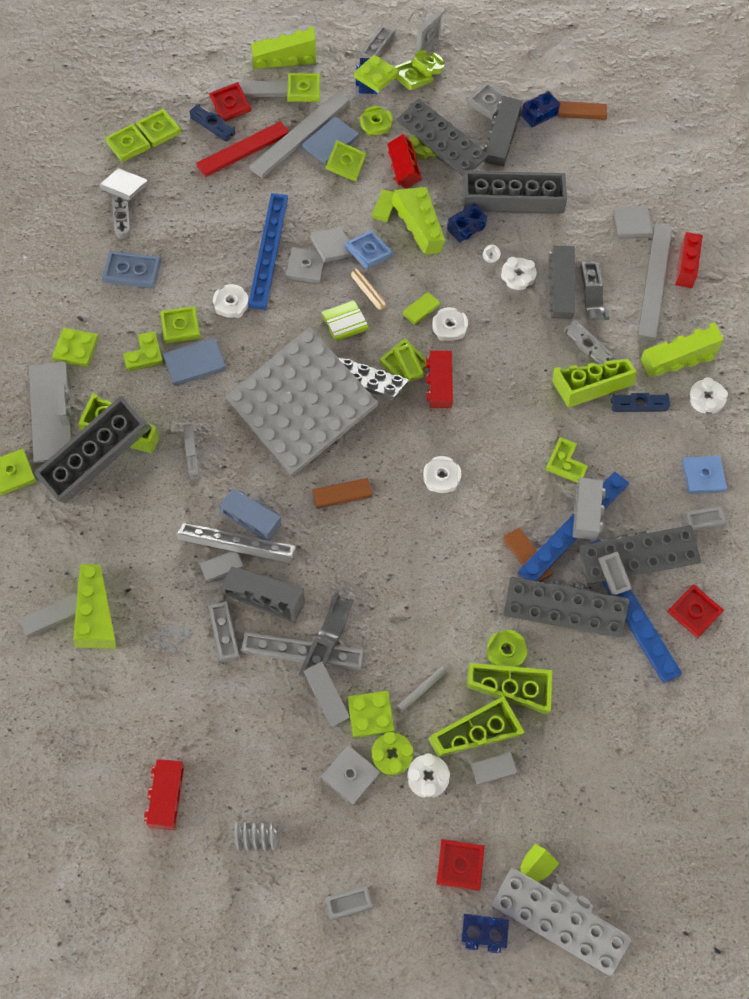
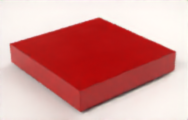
M239 82L209 93L211 102L218 116L223 119V122L251 112V107Z
M693 584L667 612L696 638H699L723 613L724 609Z
M442 839L436 885L480 891L485 845Z

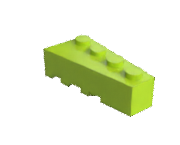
M314 26L308 27V30L301 31V29L296 30L294 34L287 36L285 34L279 35L276 39L267 38L251 43L254 69L316 64Z
M427 187L394 190L391 202L393 208L397 209L399 217L405 221L407 229L415 236L414 239L424 255L441 253L445 238Z
M713 322L705 330L698 328L693 330V334L687 337L681 335L669 344L665 341L645 349L640 360L649 377L661 376L669 371L675 372L684 367H693L702 362L708 363L713 361L724 338L716 323Z
M629 359L605 361L604 364L599 365L589 363L588 366L583 367L573 365L567 369L557 367L554 368L552 382L567 407L570 408L633 386L637 371Z
M92 392L78 423L80 429L83 430L112 403L107 400L104 401ZM149 423L152 428L130 448L153 454L159 441L157 427Z
M80 564L73 635L75 648L116 649L100 564Z
M469 663L467 667L466 688L495 698L504 696L507 702L548 715L551 712L553 670Z
M502 696L432 734L428 740L436 755L443 757L517 738L525 732L505 697Z

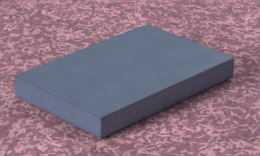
M334 117L302 144V148L327 165L336 140L350 146L359 138V133Z
M109 251L102 282L154 289L161 257Z
M215 338L163 353L174 386L226 370Z

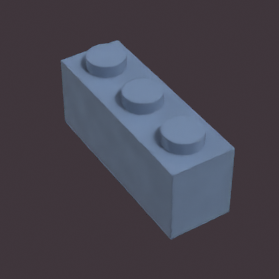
M232 489L219 505L222 515L264 540L270 541L282 525L281 517L275 510H268L260 501H253L243 491L238 492Z

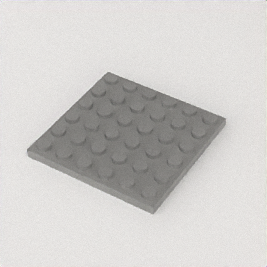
M311 327L306 329L225 396L292 477L379 405L375 398Z

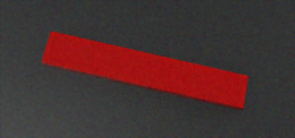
M279 121L197 162V168L207 177L281 140L289 131Z

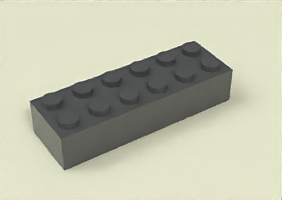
M464 171L463 211L564 213L567 203L565 173Z
M120 396L34 473L58 502L67 503L152 427L128 399Z

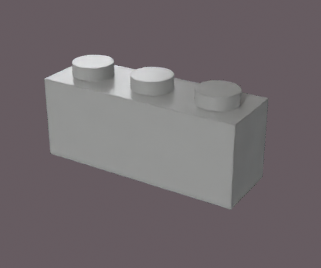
M580 478L578 481L573 524L574 538L596 541L598 535L602 534L603 523L600 522V518L604 514V505H601L605 498L606 489L603 488V481Z

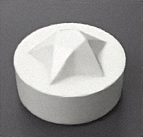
M488 245L483 251V258L488 263H495L501 255L500 249L496 245Z

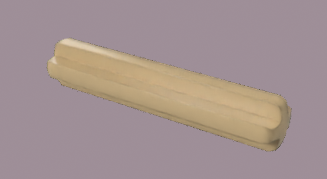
M359 269L352 271L351 277L378 310L384 309L386 302Z

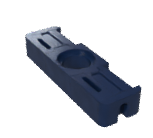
M197 104L189 111L192 120L224 141H229L230 136L233 137L236 134L235 127L232 128L223 122V119L213 112L209 113L200 107V104ZM210 121H216V122H217L216 124H213V125L209 124Z
M614 393L611 398L613 412H666L670 407L668 393H665V395L631 393V395L616 396ZM636 400H643L645 402V405H638L636 403Z

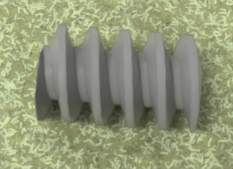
M235 822L234 844H236L238 851L242 850L243 845H245L246 851H250L252 845L255 851H259L261 845L264 851H268L270 845L273 851L277 850L280 838L279 823L276 829H274L272 823L269 824L268 829H265L264 823L260 824L259 829L256 828L255 823H252L251 828L248 829L247 824L244 822L242 828L239 829L238 823Z

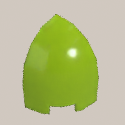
M534 844L522 860L520 869L521 873L538 882L546 879L559 863L546 849Z

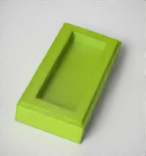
M382 189L372 213L373 219L384 222L389 221L393 211L391 202L394 192Z
M427 292L407 307L402 315L412 324L416 325L438 308L440 302Z
M411 343L394 348V355L405 379L411 382L423 378L425 374Z

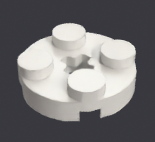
M510 257L502 267L501 278L512 289H526L527 286L533 285L537 274L535 263L524 258Z
M225 285L223 289H218L214 293L213 304L218 315L228 318H240L248 308V295L238 285ZM230 299H234V302H233V303H228V302H226V301H230Z
M452 307L439 310L432 321V329L441 341L462 339L468 327L466 315L463 312L461 314L456 308ZM447 322H451V324L455 325L449 327L447 326Z
M707 377L697 381L692 386L689 392L690 403L694 409L701 413L712 412L714 414L724 407L728 392L721 384ZM705 394H709L711 398L706 399Z
M438 456L425 465L423 479L430 491L437 493L453 492L460 483L461 469L458 464L456 465L453 462V459L446 456ZM443 471L447 476L440 478L438 474Z
M429 753L417 757L409 766L407 775L409 787L416 795L423 798L440 796L449 784L450 771L448 766L441 758ZM424 772H432L434 780L428 779L425 781L423 779L425 777Z

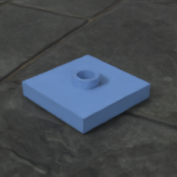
M372 230L345 243L347 250L366 269L393 255V252Z
M720 456L684 457L682 459L688 494L726 492L727 485Z

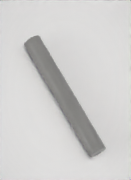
M441 666L398 704L397 708L403 712L444 676L447 670Z

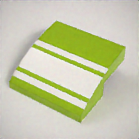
M354 300L321 312L322 318L329 326V331L336 341L369 330L368 324Z

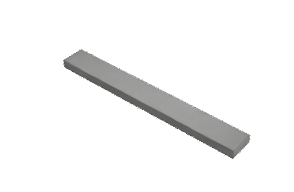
M336 92L249 166L250 170L260 178L266 176L349 105V99Z
M658 224L654 226L637 338L651 341L656 339L672 227Z

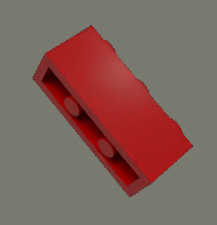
M402 134L387 143L389 149L388 155L392 161L391 167L395 172L394 179L399 186L401 185L403 188L408 189L420 182L422 176L413 143L406 135Z
M690 232L685 233L680 247L675 281L676 286L693 288L698 276L703 235Z
M430 350L429 357H426V368H429V374H426V385H429V391H426V402H430V408H452V351Z
M157 759L156 766H152L151 778H153V785L149 787L147 795L150 804L144 813V822H147V826L151 829H176L185 768L182 761Z

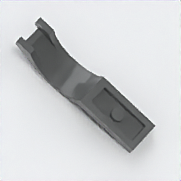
M581 262L580 268L585 289L586 313L591 320H609V311L604 310L603 281L599 262Z
M335 592L324 624L311 645L299 676L307 679L303 671L321 661L326 666L333 648L344 629L354 602L353 599L350 598L349 602L338 599L339 594Z

